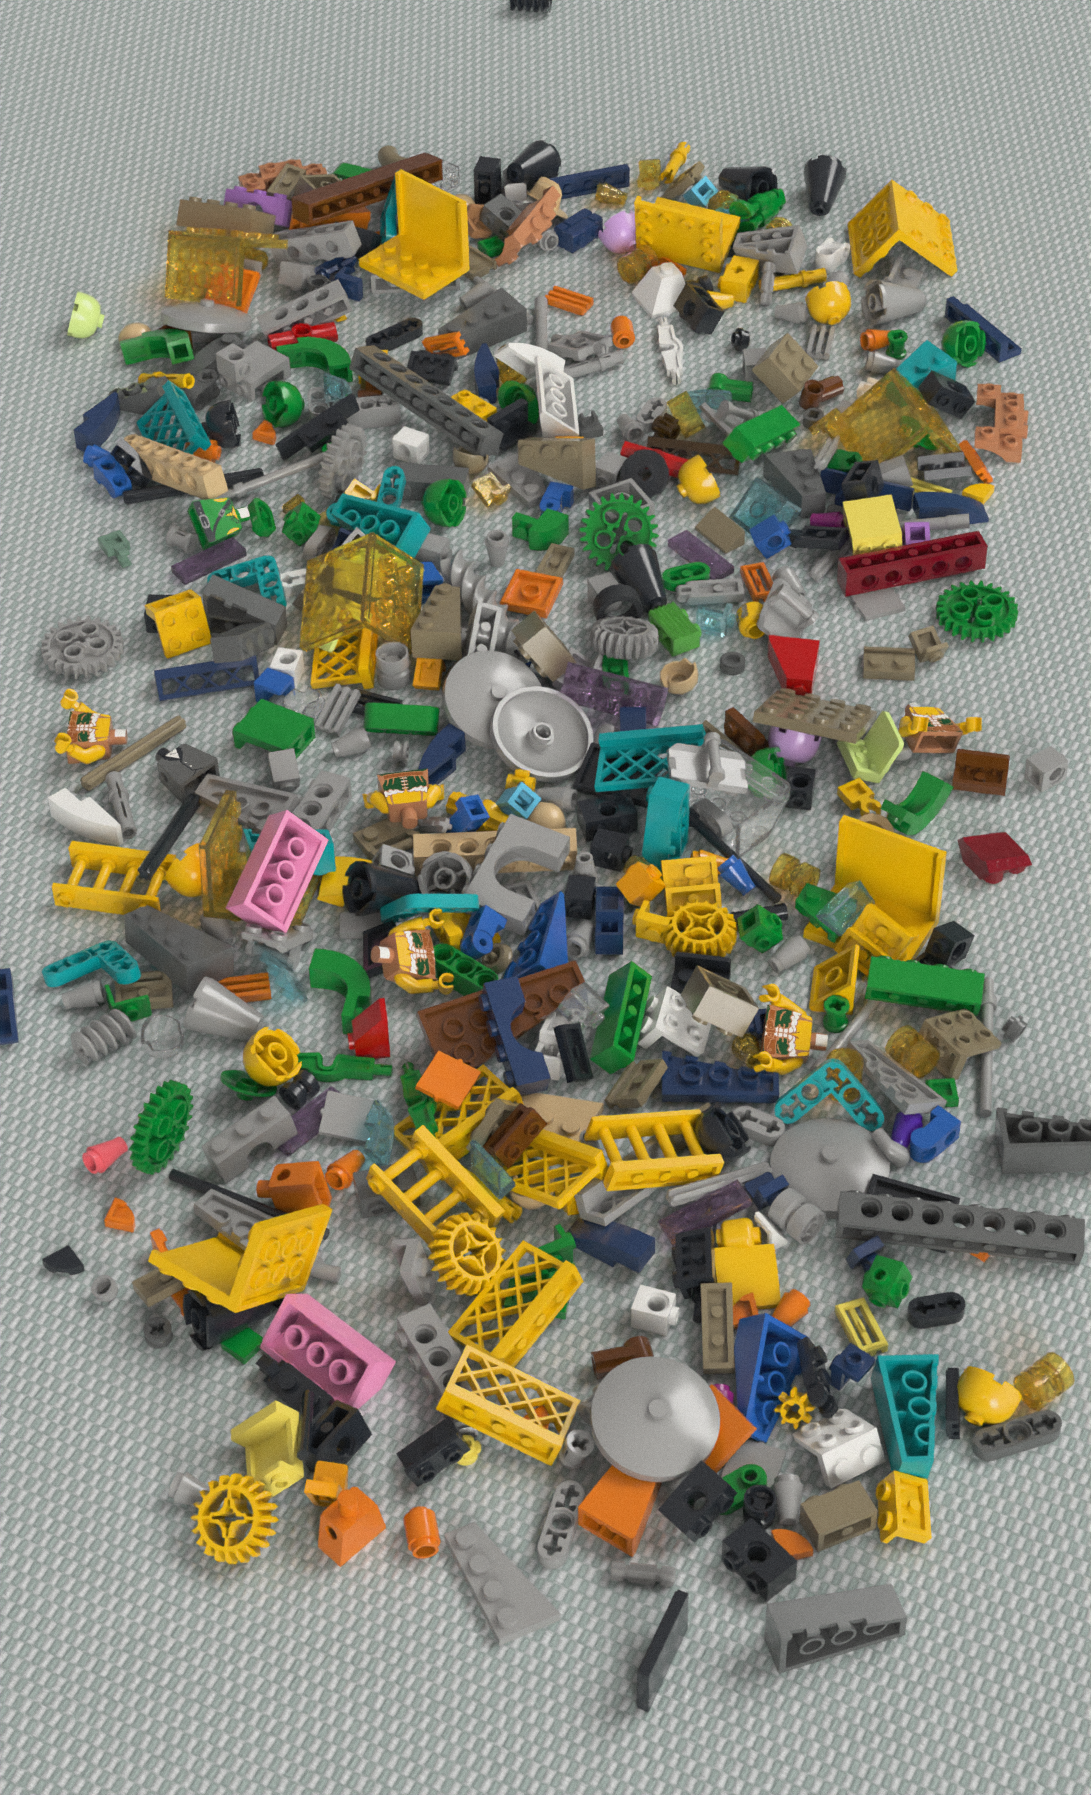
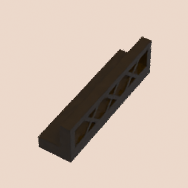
M648 436V448L659 449L672 455L676 453L689 455L690 459L696 455L711 457L714 461L705 467L709 473L739 476L740 461L731 455V452L725 445ZM722 459L735 460L734 470L724 469L719 461ZM717 464L719 468H713V466Z

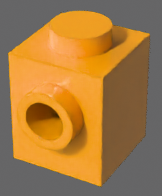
M641 862L630 866L626 870V874L616 883L628 902L638 907H641L644 900L651 902L666 887L660 878L662 874L653 864L646 865Z

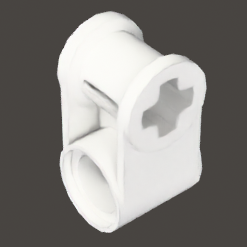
M831 237L826 238L816 248L815 270L825 268L826 274H831L841 263L847 260L850 253V244L836 242Z

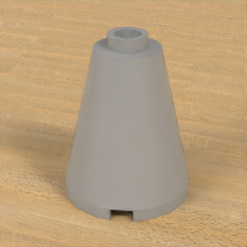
M877 279L870 280L865 284L863 290H866V295L861 297L864 319L870 321L872 326L919 313L927 303L926 295L920 289Z
M204 977L193 995L195 1000L192 1007L188 1006L183 1024L190 1031L248 1041L256 1032L267 1026V1023L263 1022L264 1016L210 977Z

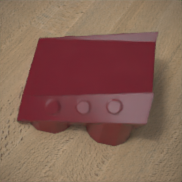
M1006 832L974 835L957 840L963 862L980 880L983 879L987 883L997 884L1003 880L1004 873L1019 874L1026 867L1032 866L1028 854Z

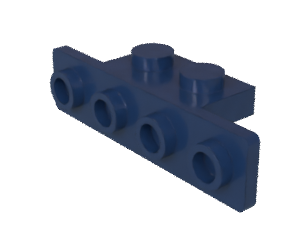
M825 468L820 473L825 492L835 494L834 504L843 507L845 497L841 484L848 473ZM883 481L884 487L879 496L892 495L895 509L910 511L913 504L914 488Z

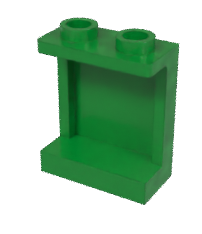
M260 699L254 707L249 709L246 716L235 724L232 731L234 746L237 749H241L247 742L270 752L294 748L297 759L315 739L314 719Z

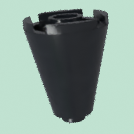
M544 140L534 141L508 165L506 170L507 177L513 184H536L541 177L548 179L558 177L561 158L559 152L552 144H547Z
M819 155L818 159H809L804 166L803 173L809 210L817 216H824L830 212L846 179V167L844 168L841 165L842 162L833 156Z
M766 166L726 167L719 175V185L721 188L737 199L747 202L757 193L777 189L778 180L777 176L771 171L772 169Z
M633 545L627 548L629 552L623 556L621 553L615 556L610 565L613 577L618 583L628 585L636 590L643 610L646 613L667 604L658 556L650 545Z
M356 861L349 866L344 876L349 877L348 883L343 885L342 888L346 909L349 913L356 914L355 916L379 913L381 907L405 895L422 893L418 880L415 877L365 861Z
M189 1290V1293L183 1297L186 1325L192 1324L195 1333L190 1334V1337L195 1346L201 1351L210 1350L270 1315V1309L273 1308V1301L234 1313L222 1305L208 1301L207 1296L197 1290Z

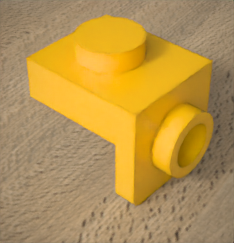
M354 479L344 494L377 502L381 485L379 484L373 491Z
M644 900L641 908L635 910L632 924L636 925V937L665 944L664 939H662V931L664 932V927H668L671 918L650 913V901Z

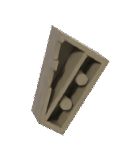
M531 437L518 440L519 465L582 490L596 487L595 438Z

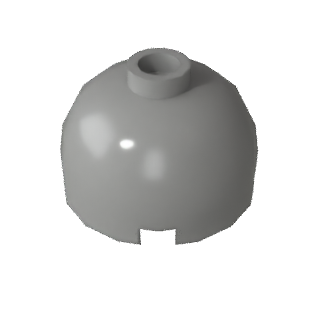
M442 851L434 853L424 861L421 875L419 874L418 876L419 888L422 894H461L465 885H470L473 880V869L467 860L458 854Z

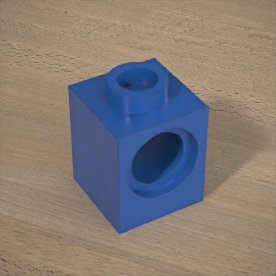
M775 515L749 529L755 546L766 559L791 545L788 536L791 531L784 520L780 522Z

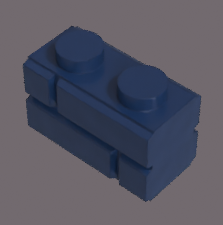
M586 208L580 210L554 227V231L559 238L557 246L562 249L565 248L570 253L584 248L594 239H598L600 230L603 233L602 216L592 213V211Z

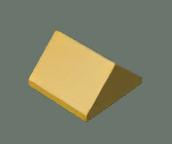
M857 944L814 966L809 1001L810 1010L825 1012L824 1002L827 998L833 995H840L849 1001L850 1008L846 1015H853L860 948Z

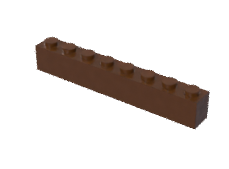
M424 152L293 196L292 216L294 219L310 226L385 200L396 171L401 169L430 184L443 180L442 159Z

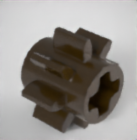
M665 413L664 417L657 416L651 426V430L654 432L653 437L677 439L681 431L678 425L679 420L668 413Z

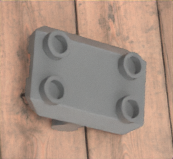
M727 400L722 401L719 409L716 410L710 408L705 402L699 406L702 411L700 417L709 423L713 422L726 436L725 439L736 426L759 416L758 411L753 409L745 410L734 406L732 402Z
M780 578L774 580L757 621V626L767 636L776 635L801 638L804 629L812 625L818 619L819 614L812 610V604L802 594H797L790 588L788 582Z
M716 732L706 734L704 736V743L701 746L676 743L666 751L669 779L687 783L692 787L724 791L729 796H737L738 793L746 794L748 790L744 759L738 752L719 749L721 738Z
M294 922L290 924L287 932L284 933L248 923L246 924L245 931L239 933L238 936L240 941L243 939L248 940L245 948L246 955L251 957L255 955L287 964L288 968L296 969L300 961L302 945L313 940V929L307 923ZM259 942L265 943L266 946L259 945Z

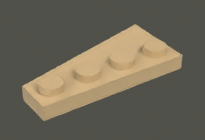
M503 1093L491 1094L489 1101H493ZM542 1093L521 1096L524 1106L535 1109L546 1121L547 1125L543 1129L578 1142L580 1140V1133L587 1130L591 1117L600 1116L604 1111V1104L599 1102ZM480 1094L475 1102L483 1101L484 1094Z

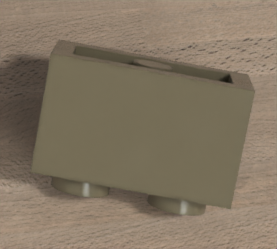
M858 1480L850 1484H841L833 1491L820 1496H811L803 1503H800L799 1522L816 1551L820 1552L876 1529L878 1510Z

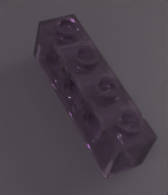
M568 662L560 692L571 698L579 706L620 716V707H646V724L658 726L665 708L669 688Z

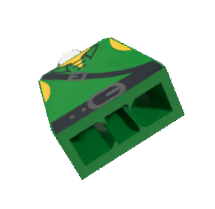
M230 498L192 501L187 510L203 552H207L237 537L242 530L241 523L250 519L248 509L245 506L235 509Z

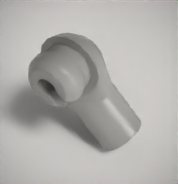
M883 1128L875 1130L871 1138L884 1155L892 1161L894 1166L900 1168L906 1166L910 1160L908 1149L893 1141Z
M319 1249L310 1275L317 1279L339 1282L341 1267L325 1264L320 1257L322 1252Z

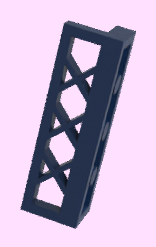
M627 164L549 179L559 185L562 192V200L630 187V168Z
M954 296L946 299L945 318L951 323L961 320L978 322L980 330H984L986 345L984 351L1000 363L1021 354V347L967 303L963 304Z
M256 655L243 661L224 663L209 661L154 670L159 702L254 686V682L259 677ZM252 668L254 680L243 681L236 674L239 670ZM226 673L231 676L225 685L220 686L210 679L214 674ZM201 677L205 680L202 687L193 690L185 683L189 678ZM233 679L238 681V683L230 684ZM175 681L180 684L175 693L164 695L162 683ZM208 683L211 684L212 686H214V687L205 688V686H206ZM182 687H184L185 689L188 690V691L180 692V690L182 689Z

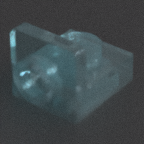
M727 603L724 611L699 606L696 612V623L699 625L701 632L725 638L728 629H732L735 623L736 615L732 614L733 604Z

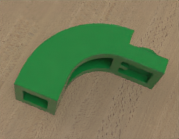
M179 329L148 331L142 333V336L120 341L126 365L154 358H169L172 365L194 359L188 333Z
M317 337L297 338L298 343L276 346L277 352L289 358L290 369L299 367L319 368L328 375L330 385L353 382V373L349 369L351 364L350 356L342 346L333 341Z
M922 771L916 785L904 801L894 804L885 799L880 809L888 813L886 818L894 829L906 835H915L922 831L936 817L949 797L953 786Z
M315 948L309 966L311 988L332 990L346 998L341 1019L343 1034L348 1035L347 1033L353 1032L352 1020L372 1004L369 977L364 968L353 958L333 950Z

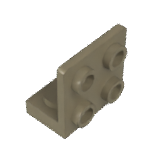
M961 1009L924 1019L914 1046L946 1078H955L957 1080L968 1057L999 1049L1001 1041L968 1009Z

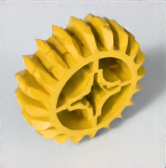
M697 899L692 904L685 901L683 907L676 905L674 911L668 912L667 917L671 918L668 927H664V932L662 931V939H664L666 950L671 951L672 957H675L676 952L725 957L726 954H731L733 946H735L737 941V926L733 914H729L727 907L720 908L718 902L713 905L709 904L708 899L704 903H699Z
M467 1212L451 1215L446 1218L447 1220L440 1222L436 1226L437 1230L433 1231L430 1235L433 1241L427 1246L433 1253L427 1259L434 1261L435 1265L431 1271H438L440 1274L438 1281H446V1290L455 1289L456 1295L466 1294V1296H474L478 1292L480 1293L484 1287H490V1280L497 1277V1271L506 1262L501 1255L507 1250L500 1248L499 1243L503 1238L495 1236L497 1227L489 1228L488 1219L480 1220L478 1214L469 1215ZM471 1252V1255L463 1257V1254Z
M233 1473L231 1477L229 1475L219 1476V1482L214 1480L208 1482L210 1491H199L203 1501L193 1503L199 1511L198 1514L190 1517L192 1520L198 1521V1526L191 1530L194 1534H201L196 1543L199 1546H206L204 1553L207 1556H214V1560L218 1562L226 1561L228 1564H237L240 1561L241 1563H247L250 1561V1556H260V1547L267 1548L270 1546L266 1539L267 1535L274 1536L276 1534L270 1528L271 1523L279 1521L277 1517L271 1516V1512L278 1506L275 1503H268L273 1494L270 1491H263L265 1484L260 1481L254 1482L253 1476L245 1475L243 1477L239 1473ZM244 1495L252 1506L253 1514L247 1508V1500H244ZM224 1501L223 1507L218 1511L221 1503ZM233 1516L244 1517L243 1520H225V1518H233ZM216 1523L222 1529V1538L218 1533ZM252 1526L250 1532L245 1537L247 1529Z

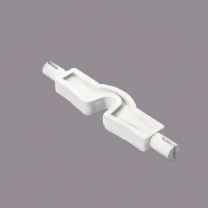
M660 317L657 335L659 350L662 351L661 361L666 370L667 377L672 378L674 385H676L677 380L679 385L682 382L680 376L683 375L681 362L683 358V344L676 338L673 325L668 324L667 317H664V322L663 318Z

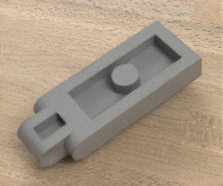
M742 578L688 581L685 585H679L675 588L677 601L688 602L689 605L744 602L745 596Z

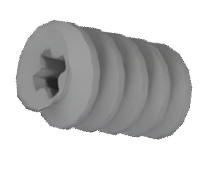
M112 1009L108 1015H102L99 1021H92L90 1027L84 1026L80 1032L72 1033L71 1044L79 1059L88 1066V1056L92 1060L98 1061V1050L106 1056L108 1055L107 1045L116 1050L118 1049L117 1039L122 1044H126L127 1038L125 1034H128L132 1039L136 1038L137 1034L127 1015L117 1009Z

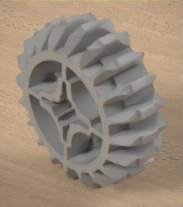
M612 616L611 618L604 617L593 623L590 641L594 651L599 652L601 655H607L608 658L637 660L638 658L645 659L656 653L659 635L656 626L650 624L649 621H643L641 618L636 619L632 616Z

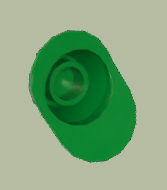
M513 380L503 383L498 391L500 407L503 409L523 398L528 402V421L535 424L539 418V404L534 389L528 384Z

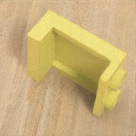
M892 495L843 502L844 524L849 530L853 555L902 546V531Z
M276 1400L230 1430L231 1441L245 1447L247 1475L253 1476L254 1482L260 1481L265 1484L263 1491H270L273 1494L272 1497L304 1477L303 1461L297 1458L299 1412Z

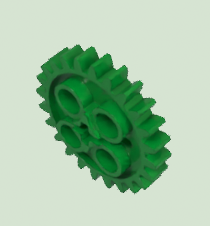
M611 493L609 501L602 496L600 498L601 505L596 502L591 504L594 511L586 509L585 514L589 519L582 518L580 521L586 525V527L579 528L578 531L585 534L584 537L579 539V542L587 544L582 551L591 552L588 560L597 559L595 567H598L601 563L605 564V572L609 569L616 555L619 553L622 556L624 555L620 551V545L623 543H628L631 546L648 544L653 549L657 547V544L651 541L659 537L658 534L652 532V530L658 528V524H651L655 515L647 516L646 513L650 507L647 506L642 509L640 507L642 504L641 499L636 504L633 503V495L628 500H624L623 493L620 494L618 499H615V496ZM607 512L615 513L617 522L613 524L608 523L605 520V514ZM623 513H627V518L621 531L625 536L620 537L615 553L611 554L610 550L616 533L612 531L618 529ZM636 520L640 524V530L637 532L631 531L628 527V522ZM599 535L607 536L609 545L605 547L600 546L597 543V537Z
M970 580L969 585L960 582L959 587L951 585L950 590L944 589L943 595H939L936 603V619H939V625H944L945 632L952 630L951 636L954 637L960 634L961 640L970 637L971 642L979 638L984 643L987 637L994 641L995 635L1003 638L1004 632L1009 634L1011 628H1015L1018 618V604L1015 603V597H1009V591L1001 592V586L994 589L993 583L984 586L983 581H980L978 585H975Z
M171 1079L169 1082L164 1081L162 1087L157 1086L155 1094H150L149 1103L144 1102V1111L138 1113V1123L133 1126L136 1132L130 1137V1140H133L134 1143L129 1148L132 1151L129 1158L133 1160L132 1166L136 1167V1170L154 1175L155 1172L160 1173L162 1167H167L168 1159L173 1160L174 1152H179V1144L185 1140V1131L189 1129L187 1122L192 1118L189 1112L194 1107L193 1104H190L193 1096L190 1095L191 1089L187 1088V1085Z

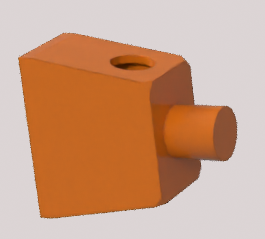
M319 1161L277 1164L274 1167L270 1180H259L256 1187L258 1198H272L275 1208L287 1213L320 1204H325L329 1207L332 1200Z
M356 1486L341 1491L338 1499L320 1515L318 1548L337 1565L343 1566L386 1529L377 1504Z

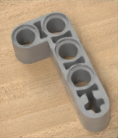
M321 387L310 389L307 393L309 419L312 420L341 399L329 400L328 391ZM388 395L358 397L356 400L360 410L346 419L349 424L359 426L362 429L394 426L401 421L400 404Z

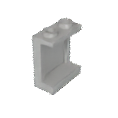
M258 341L244 348L245 351L252 355L253 374L235 383L218 373L221 386L251 402L255 400V388L273 376L284 381L291 377L289 358Z

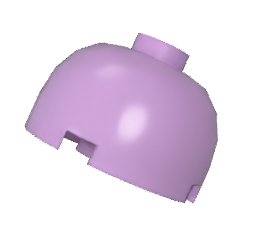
M631 210L628 214L625 211H621L607 220L604 224L605 230L603 233L600 230L598 238L609 251L616 254L631 253L636 250L635 213Z
M771 726L768 744L769 748H780L781 751L776 753L778 757L784 758L785 765L795 767V763H805L816 755L822 737Z

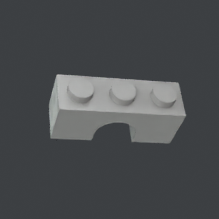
M273 1096L201 1147L210 1166L226 1184L250 1167L247 1158L255 1146L268 1142L275 1150L298 1134L290 1113Z

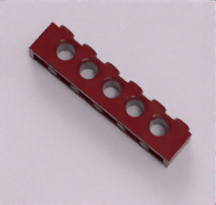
M978 530L838 558L837 582L843 594L847 597L985 569L988 545Z

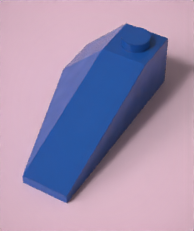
M561 891L540 904L528 927L531 933L523 942H520L517 948L520 955L516 962L512 961L509 964L503 979L517 976L519 979L568 963L564 894Z
M767 1313L739 1319L734 1345L738 1410L757 1428L750 1437L764 1443L767 1442L781 1414L774 1411L777 1405L782 1404L778 1396L782 1392L789 1396L792 1389L791 1384L795 1376L800 1375L802 1372L797 1343L799 1340L807 1337Z

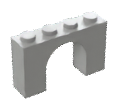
M510 814L507 821L499 825L495 842L489 843L487 846L484 861L482 864H477L473 872L472 882L470 885H465L461 894H477L479 896L480 908L484 905L489 906L507 919L504 929L523 936L535 916V900L504 888L497 881L496 875L504 866L515 861H529L559 872L570 853V837Z

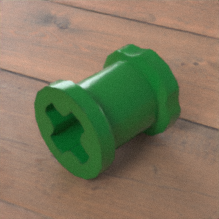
M891 330L887 334L889 347L886 350V355L902 360L906 357L907 353L905 342L908 340V335L903 330Z
M833 995L824 1002L826 1015L823 1018V1027L827 1031L840 1033L847 1027L848 1018L846 1013L849 1011L850 1005L846 998L840 995Z

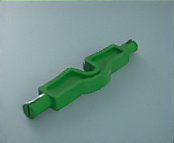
M319 1052L297 1054L298 1063L301 1062L300 1070L308 1071L320 1082H337L343 1079L373 1080L374 1075L392 1077L393 1065L375 1064L374 1058L338 1054L331 1066H323V1056Z
M407 1062L409 1069L406 1063L402 1065L404 1075L400 1076L403 1085V1096L406 1105L409 1107L408 1113L416 1130L424 1125L435 1137V1133L438 1132V1126L434 1117L437 1110V1102L434 1101V1098L415 1089L416 1084L422 1077L419 1070H415L412 1062Z

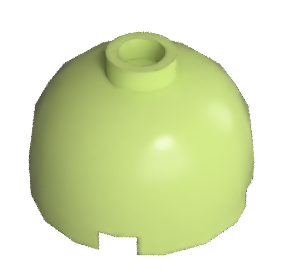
M77 291L67 336L88 338L95 333L97 327L102 328L105 315L100 314L101 306L93 296Z

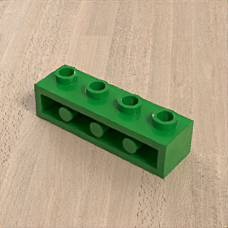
M780 405L736 426L724 440L723 444L731 452V455L741 463L750 459L754 461L761 454L769 453L773 448L775 450L778 449L784 442L786 444L790 443L797 436L795 431L801 424L783 405Z
M871 956L865 999L947 1012L968 1009L974 1016H978L982 1003L985 973H979L969 968L963 970L952 969L943 964L933 966L921 964L916 960L900 961L893 960L889 956Z
M633 961L609 974L591 1050L590 1060L610 1075L621 1068H626L627 1065L634 1061L652 976Z

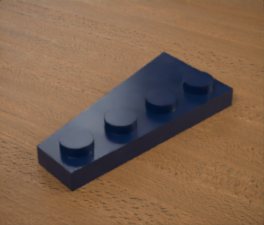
M662 1050V1059L668 1067L662 1076V1102L776 1103L779 1099V1073L765 1070L755 1072L754 1068L745 1066L735 1069L728 1067L724 1062L715 1061L714 1064L700 1062L698 1057L686 1055L684 1059L674 1057L672 1052Z

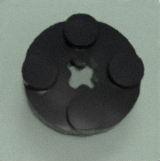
M643 449L634 452L624 461L621 468V480L632 478L649 498L660 495L669 481V467L665 459L652 450ZM644 468H648L652 475L643 481V478L639 476V472H643Z

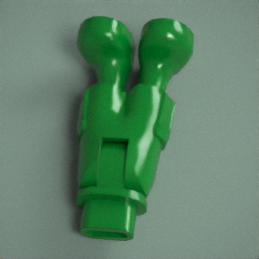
M781 188L772 189L764 193H757L748 202L744 200L732 202L729 206L730 214L739 216L740 220H743L740 222L736 236L742 232L757 231L758 228L767 225L771 218L777 216L786 203L784 191Z

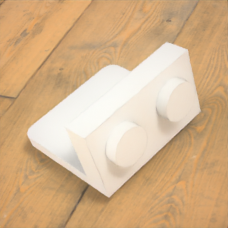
M669 986L656 997L651 996L646 1003L645 1011L647 1012L642 1021L638 1045L648 1049L663 1036L696 1057L702 1055L711 1023L703 1025L692 1018L691 1011L686 1008V1003L681 994Z
M838 1409L832 1418H823L816 1422L807 1423L800 1430L793 1433L795 1442L817 1456L824 1483L831 1489L886 1462L877 1428L848 1409Z

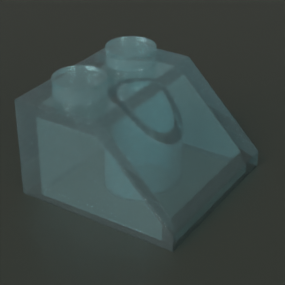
M756 477L729 518L748 533H750L749 529L772 515H775L780 522L784 520L790 528L802 508L772 485Z

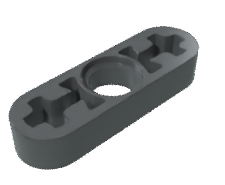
M1041 1410L980 1429L974 1436L973 1452L976 1457L983 1461H994L1052 1443L1060 1436L1062 1420L1054 1411ZM1013 1430H1019L1026 1435V1438L1022 1441H1016L1009 1436V1433ZM983 1441H987L989 1445L994 1444L993 1448H989L987 1444L982 1445Z

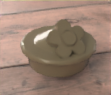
M494 943L491 952L482 956V964L498 975L507 969L513 957L512 949L506 944Z

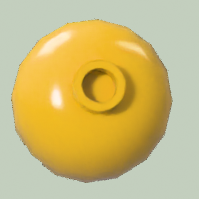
M838 281L825 283L826 287L821 289L816 286L805 297L808 312L818 323L838 324L850 311V292L845 283Z
M700 455L694 456L682 465L678 473L680 484L676 485L682 498L687 496L693 503L706 504L719 498L720 491L713 475L705 468L707 465Z
M196 843L183 851L186 856L181 861L176 858L172 862L165 876L170 887L179 894L190 898L211 893L216 888V881L220 875V864L217 856L204 843Z
M264 1027L247 1041L243 1050L242 1062L248 1075L258 1084L263 1086H280L298 1074L301 1062L298 1063L297 1054L300 1051L292 1037L283 1030L277 1028L273 1031L267 1030L269 1027Z
M968 1366L962 1372L957 1385L959 1407L966 1413L964 1418L978 1427H982L983 1423L996 1425L1010 1419L1022 1399L1019 1391L1005 1380L1002 1385L993 1380L995 1375L986 1370Z

